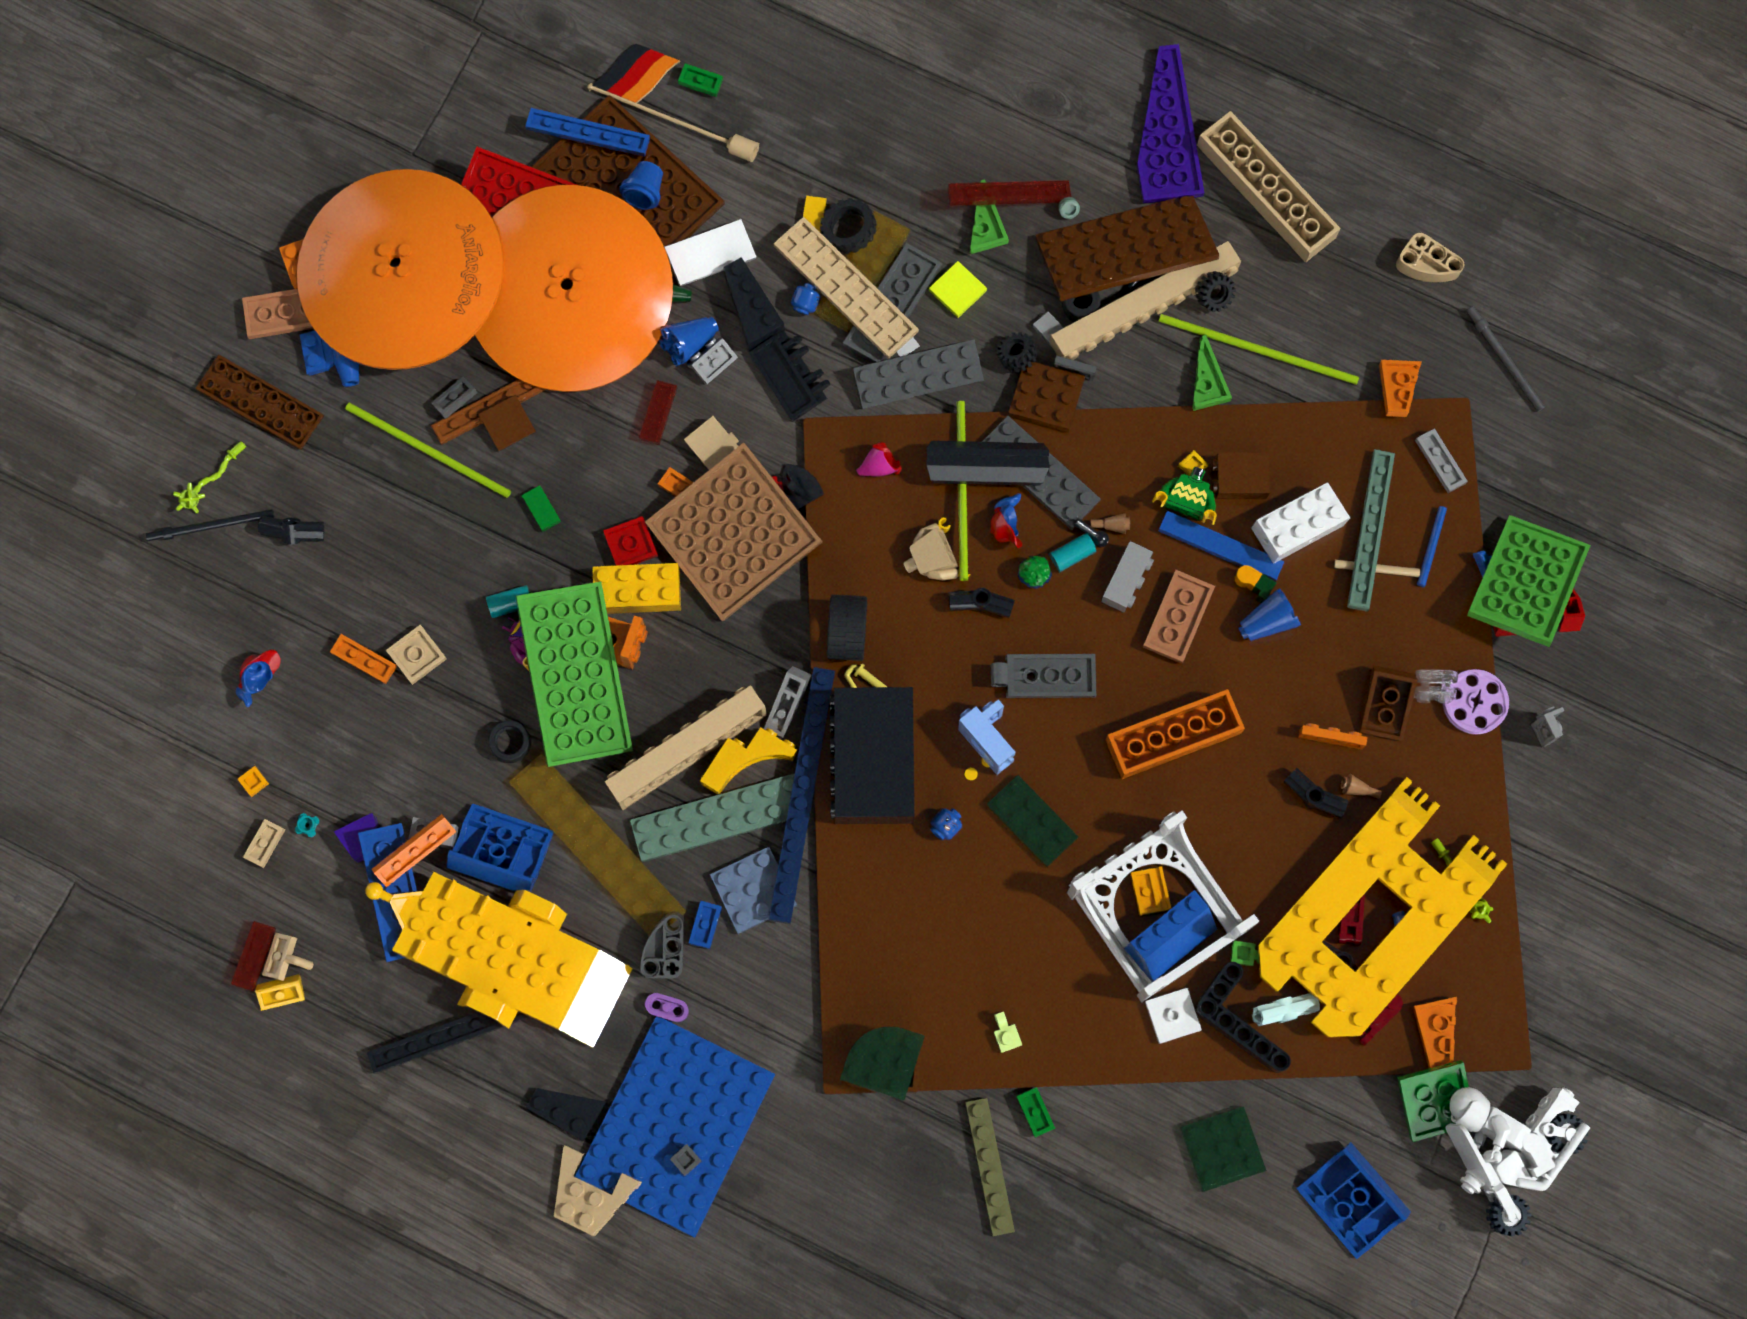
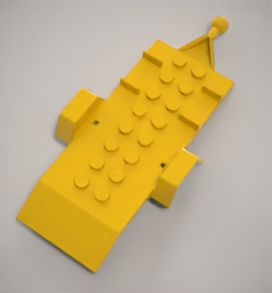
M435 872L431 875L424 891L392 895L384 891L382 885L377 882L368 884L365 889L368 898L372 900L380 898L390 903L398 919L402 932L392 949L393 952L466 986L457 1005L470 1007L495 1019L508 1029L519 1011L560 1030L590 1047H594L633 969L605 952L559 931L567 914L556 904L526 890H516L509 905L506 906L491 899L488 895L484 896L457 883L454 879L450 880Z

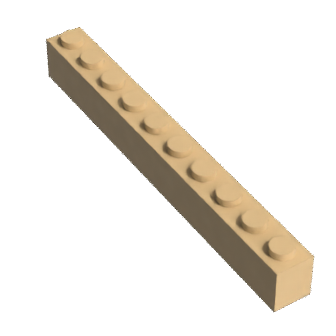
M1229 241L1216 247L1219 252V260L1173 271L1157 278L1052 334L1049 341L1057 356L1074 360L1079 356V353L1085 350L1086 352L1093 350L1098 343L1102 341L1108 342L1113 339L1115 334L1129 331L1133 327L1132 325L1138 322L1140 324L1146 322L1155 313H1163L1171 304H1180L1188 295L1198 294L1195 292V288L1200 287L1197 283L1198 281L1202 283V276L1207 278L1206 273L1210 272L1213 274V271H1217L1228 277L1234 275L1238 271L1241 260Z

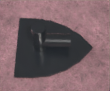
M786 464L781 478L783 491L797 510L824 495L820 484L810 472L797 465Z

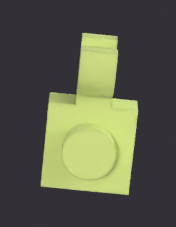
M1004 1011L995 1014L994 1017L999 1030L995 1031L994 1035L1001 1053L1022 1046L1015 1024L1008 1026Z

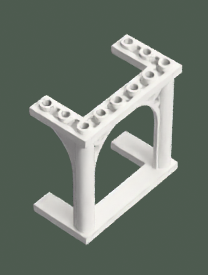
M1173 811L1167 815L1159 825L1160 829L1155 833L1152 830L1141 837L1143 841L1137 845L1134 842L1123 849L1125 853L1119 857L1116 854L1105 861L1107 865L1101 869L1097 866L1087 874L1083 871L1075 876L1067 892L1071 900L1076 899L1139 992L1137 997L1141 1003L1249 931L1259 922L1255 914L1245 921L1241 919L1200 860L1185 833L1183 823L1187 817L1183 811L1178 814ZM1159 844H1164L1167 847V855L1163 859H1159L1156 856V848ZM1151 848L1152 857L1148 860L1144 859L1143 854L1146 856ZM1173 851L1176 854L1174 855V857L1178 859L1177 862H1172L1170 860ZM1126 864H1131L1132 869H1127ZM1161 864L1179 870L1190 879L1227 934L1165 976H1161L1154 982H1151L1124 949L1129 944V941L1117 924L1114 914V898L1119 884L1130 872L1145 865ZM1111 875H1114L1117 878V880L1114 883H1110L1107 880H1103L1104 878L1111 879L1113 877ZM1106 885L1110 888L1111 893L1108 896H1101L1096 893L1095 887ZM1098 901H1108V908L1104 909L1103 903L1100 905Z

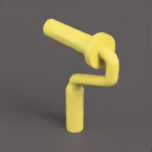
M863 663L860 667L851 665L845 672V678L852 688H857L850 677L853 670L856 671L854 673L855 677L859 675L873 687H887L865 670Z

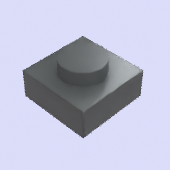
M688 1144L670 1158L684 1176L702 1162Z

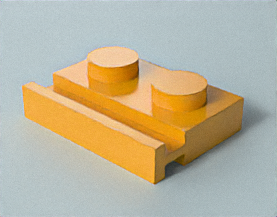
M1162 866L1130 873L1139 916L1172 909Z

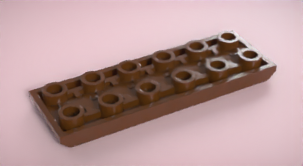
M221 355L217 356L196 387V390L299 450H302L324 417V414Z

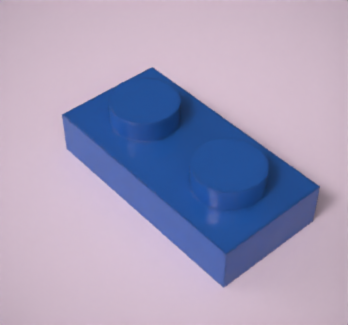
M700 901L689 944L706 949L711 948L722 906Z

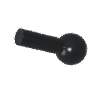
M1079 518L1074 521L1073 525L1087 533L1092 538L1095 546L1105 547L1108 544L1109 536L1105 531H1096Z

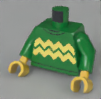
M1193 467L1190 476L1181 474L1180 478L1174 477L1161 487L1160 491L1156 492L1152 500L1153 503L1155 500L1161 501L1160 507L1164 506L1194 519L1202 520L1203 523H1205L1206 519H1210L1212 525L1215 524L1217 514L1215 512L1214 494L1209 489L1210 484L1202 481L1205 470L1199 467Z

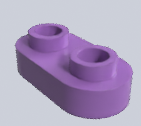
M653 993L645 1001V1007L649 1014L669 1021L682 1022L689 1014L688 1006L684 1001L663 994ZM659 1001L661 1003L660 1008L654 1009L653 1003ZM678 1007L681 1008L682 1013L680 1015H675L674 1009Z

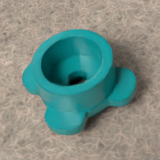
M305 813L300 814L295 832L297 834H307L308 837H314L316 835V826L320 823L319 818L307 816Z

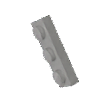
M1435 428L1416 438L1415 442L1447 493L1468 482Z

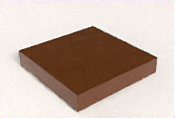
M516 395L479 414L499 452L536 432Z

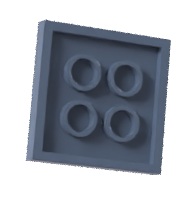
M770 847L710 874L738 934L769 920L778 871V864Z

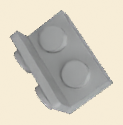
M712 338L705 344L706 348L701 353L698 351L690 358L691 362L687 364L705 384L711 382L738 358L723 338Z
M1551 707L1544 710L1542 714L1536 716L1537 720L1531 724L1542 748L1563 736L1562 726L1555 719L1564 712L1563 707L1559 709Z

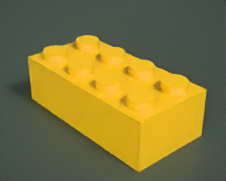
M678 563L593 567V583H602L607 614L681 611L680 569Z

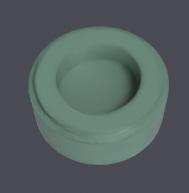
M1066 197L1060 201L1058 210L1062 217L1072 219L1078 215L1080 206L1076 199Z

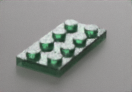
M1019 775L987 803L988 808L1046 867L1051 865L1078 839L1077 834Z

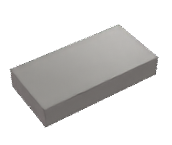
M1049 312L1032 326L1049 345L1051 335L1063 329L1061 324Z

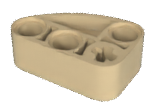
M1417 233L1402 250L1396 261V267L1401 273L1416 280L1446 282L1459 277L1464 268V261L1461 257L1426 234ZM1432 254L1437 255L1440 259L1433 258ZM1407 258L1411 263H1406L1403 259ZM1449 266H1454L1457 270L1453 271Z

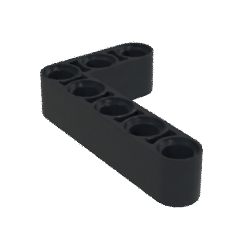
M1227 963L1195 1006L1196 1014L1271 1071L1280 1073L1287 1070L1291 1064V1059L1285 1051L1222 1006L1243 975V968L1239 963ZM1227 968H1234L1237 971V977L1230 978L1227 975ZM1215 985H1220L1224 988L1223 996L1215 994ZM1202 1003L1211 1005L1212 1011L1210 1014H1205L1201 1010ZM1221 1016H1226L1229 1019V1027L1220 1025L1219 1019ZM1239 1029L1247 1032L1248 1038L1246 1041L1238 1038L1237 1032ZM1257 1043L1265 1045V1054H1259L1256 1051ZM1276 1056L1283 1058L1284 1066L1282 1068L1274 1064Z

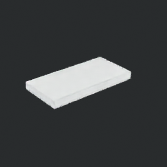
M741 219L665 247L679 286L724 271L726 265L742 257L745 263L756 259L755 252Z

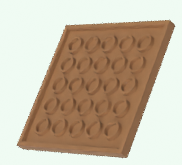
M742 443L645 521L722 621H725L823 542L745 443Z

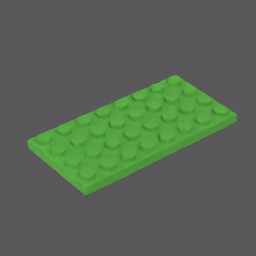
M595 582L515 596L547 767L633 751L602 583Z

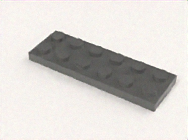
M906 243L877 289L909 318L941 268L942 262ZM853 326L843 342L844 347L873 363L882 361L885 356L855 326Z
M975 339L853 368L862 409L984 380Z
M1009 416L982 441L1038 443ZM1050 453L1049 470L1044 483L1039 486L1022 485L1071 530L1076 527L1073 525L1074 521L1077 518L1082 520L1101 500Z

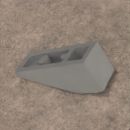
M793 666L787 671L765 724V730L769 728L776 732L778 736L782 738L785 736L812 676L811 674Z

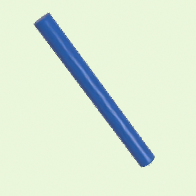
M1439 506L1417 582V585L1420 587L1426 586L1447 508Z

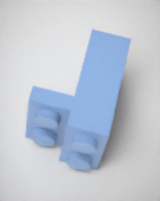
M999 699L994 703L992 701L987 703L982 708L983 712L977 707L972 710L970 708L966 709L960 715L961 719L959 720L958 727L960 733L996 775L1014 762L1013 756L1016 753L992 725L1003 714L1004 705Z

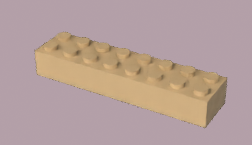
M1231 111L1200 135L1197 143L1200 150L1305 262L1336 239L1341 228Z
M750 685L747 688L745 686L741 687L734 693L735 696L731 699L725 698L716 705L717 708L711 712L709 710L699 715V720L693 724L691 722L685 724L676 735L670 734L662 740V744L658 747H650L644 752V756L638 760L636 758L626 763V768L620 772L616 770L607 776L608 780L605 783L621 809H626L723 745L727 738L732 739L767 716L765 705Z

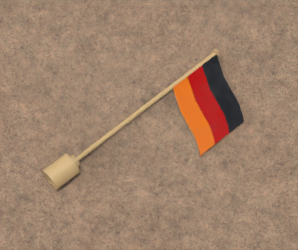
M637 43L626 50L604 76L594 84L590 83L587 86L589 91L594 90L606 96L610 95L616 100L727 143L726 147L729 149L728 152L747 161L753 162L758 153V142L735 134L728 140L637 104L655 88L671 68L680 63V60Z

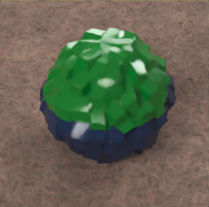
M1029 556L1018 566L1019 580L1029 588L1038 589L1043 587L1051 579L1052 573L1045 557Z

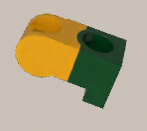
M1248 565L1240 567L1235 575L1236 584L1242 588L1247 587L1257 594L1256 601L1259 603L1267 599L1276 585L1275 581Z

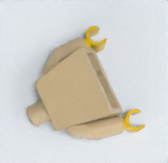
M941 518L938 524L934 523L920 529L913 540V544L909 547L913 557L904 561V566L908 573L918 569L921 575L927 576L929 579L950 580L957 577L960 578L959 569H956L958 564L944 534L949 531L951 525L947 527L941 525L946 522V518Z

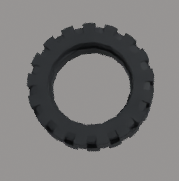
M848 198L845 201L842 199L837 204L833 203L830 209L824 212V218H821L820 222L822 225L820 230L822 235L839 252L849 254L853 251V253H856L859 249L866 248L868 242H872L874 239L873 235L877 231L875 227L877 222L872 210L866 203L863 204L859 199ZM858 214L864 218V225L856 235L849 238H839L833 234L834 225L843 216Z

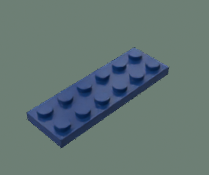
M402 823L359 832L358 837L369 884L377 882L382 885L384 891L392 895L417 892L412 867L387 887L371 870L406 842ZM380 898L373 900L386 962L405 958L392 951L402 932V928L391 904Z

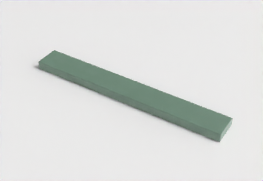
M1374 449L1372 454L1347 603L1348 608L1367 612L1370 608L1395 453Z

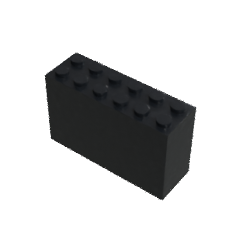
M913 687L834 688V694H830V712H835V715H830V733H835V737H830L831 754H835V758H830L831 775H835V780H831V797H835V801H831V818H835V824H914Z

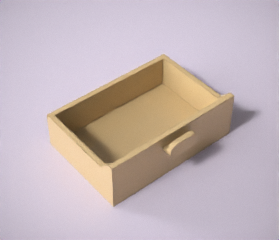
M714 416L684 439L708 470L739 447L736 444L739 440L732 432L728 434Z

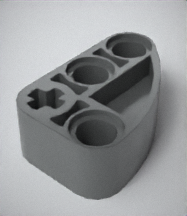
M672 911L666 914L648 936L641 957L640 970L643 976L647 978H677L682 973L684 919L679 912ZM670 918H676L680 925L672 928L668 925L667 921ZM670 940H676L679 943V947L673 950L667 946V943ZM651 961L657 965V968L654 971H649L645 968V964ZM670 962H674L675 966H677L675 971H672L671 967H669Z

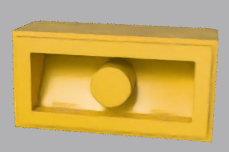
M299 974L285 977L284 981L277 979L256 985L255 992L261 1011L305 1000Z

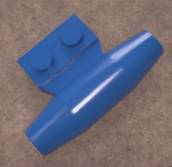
M316 331L300 334L306 373L309 376L329 371L335 365L343 386L350 387L359 384V363L342 356L332 349Z

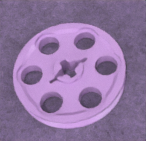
M1467 670L1456 675L1446 686L1443 694V708L1448 720L1459 730L1469 734H1483L1495 729L1505 719L1509 709V696L1505 686L1495 675L1484 670ZM1467 676H1474L1477 680V685L1474 687L1469 686L1466 683ZM1492 683L1496 685L1497 693H1488L1486 689L1487 684ZM1458 689L1461 692V698L1453 699L1450 696V690ZM1478 695V702L1481 704L1474 708V702L1471 699L1473 700ZM1492 704H1498L1501 707L1502 713L1500 715H1495L1491 712ZM1460 709L1464 711L1465 719L1457 720L1454 716L1455 710ZM1475 718H1483L1486 722L1485 727L1478 728L1475 725Z

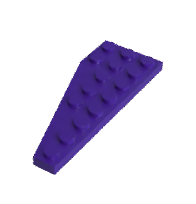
M1179 44L1159 46L1137 162L1143 204L1184 196H1194V198L1204 196Z

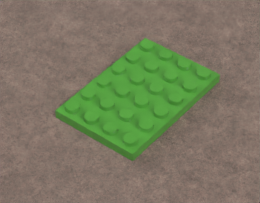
M1509 515L1467 616L1550 647L1591 545Z

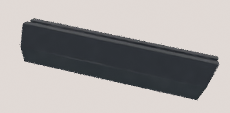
M931 441L927 446V469L933 483L1039 486L1044 483L1049 470V449L1044 443Z

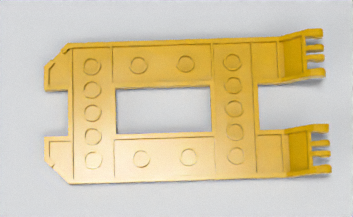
M1408 777L1402 781L1380 809L1258 945L1260 977L1278 992L1292 976L1324 1004L1325 1007L1311 1023L1328 1038L1361 1036L1492 886L1500 872L1507 865L1504 860H1500L1495 865L1496 867L1492 869L1488 862L1496 856V853L1493 851L1482 860L1481 857L1489 849L1486 845H1483L1477 854L1470 850L1479 841L1475 835L1465 843L1454 860L1441 874L1413 851L1408 844L1424 827L1440 805L1435 801L1432 802L1427 811L1424 810L1420 805L1428 799L1429 795L1424 793L1415 802V797L1422 789L1416 787L1411 796H1408L1404 792L1412 783V780ZM1378 879L1411 909L1356 971H1353L1326 947L1322 941Z

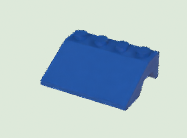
M472 803L462 824L453 850L448 852L447 868L513 891L526 890L531 892L554 831Z
M1351 1142L1296 1188L1356 1259L1373 1247L1394 1227L1404 1222L1411 1213Z

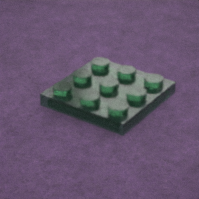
M1244 1106L1180 1127L1202 1192L1267 1171Z

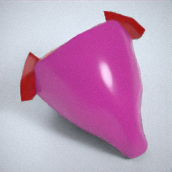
M879 442L873 445L864 462L856 471L860 476L880 477L892 473L898 475L901 472V465L899 460L895 461L885 443Z

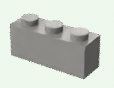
M1130 541L1101 602L1122 612H1125L1127 607L1131 608L1136 599L1133 593L1136 588L1141 589L1145 580L1142 575L1145 570H1150L1154 562L1151 559L1153 551Z

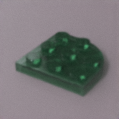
M880 1027L867 1032L852 1046L840 1080L904 1101L925 1036L899 1027Z

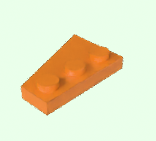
M1380 361L1379 368L1386 416L1407 417L1422 361Z
M1457 997L1413 1006L1429 1069L1454 1062V1025H1456L1455 1005H1457Z

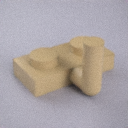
M275 933L262 975L284 981L289 964L311 970L313 962L292 955L297 938Z

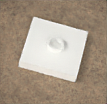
M1188 988L1145 1001L1159 1044L1202 1030Z

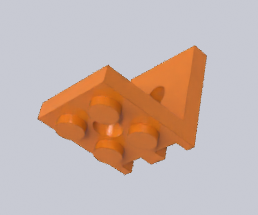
M634 616L630 624L608 617L611 635L617 638L616 643L613 645L616 663L618 666L633 670L634 662L637 663L640 657V644L645 642L648 633L643 618Z

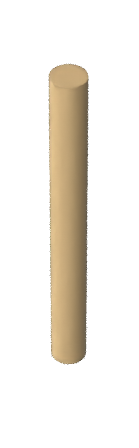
M1334 561V568L1353 570V561ZM1377 564L1375 573L1419 577L1420 569Z

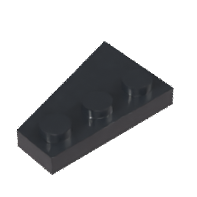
M537 1088L526 1108L584 1141L607 1102Z

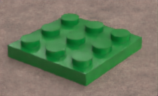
M1461 1060L1397 1077L1409 1136L1412 1142L1447 1133L1446 1125L1450 1123L1456 1124L1451 1120L1450 1099L1457 1090L1469 1087L1465 1066Z

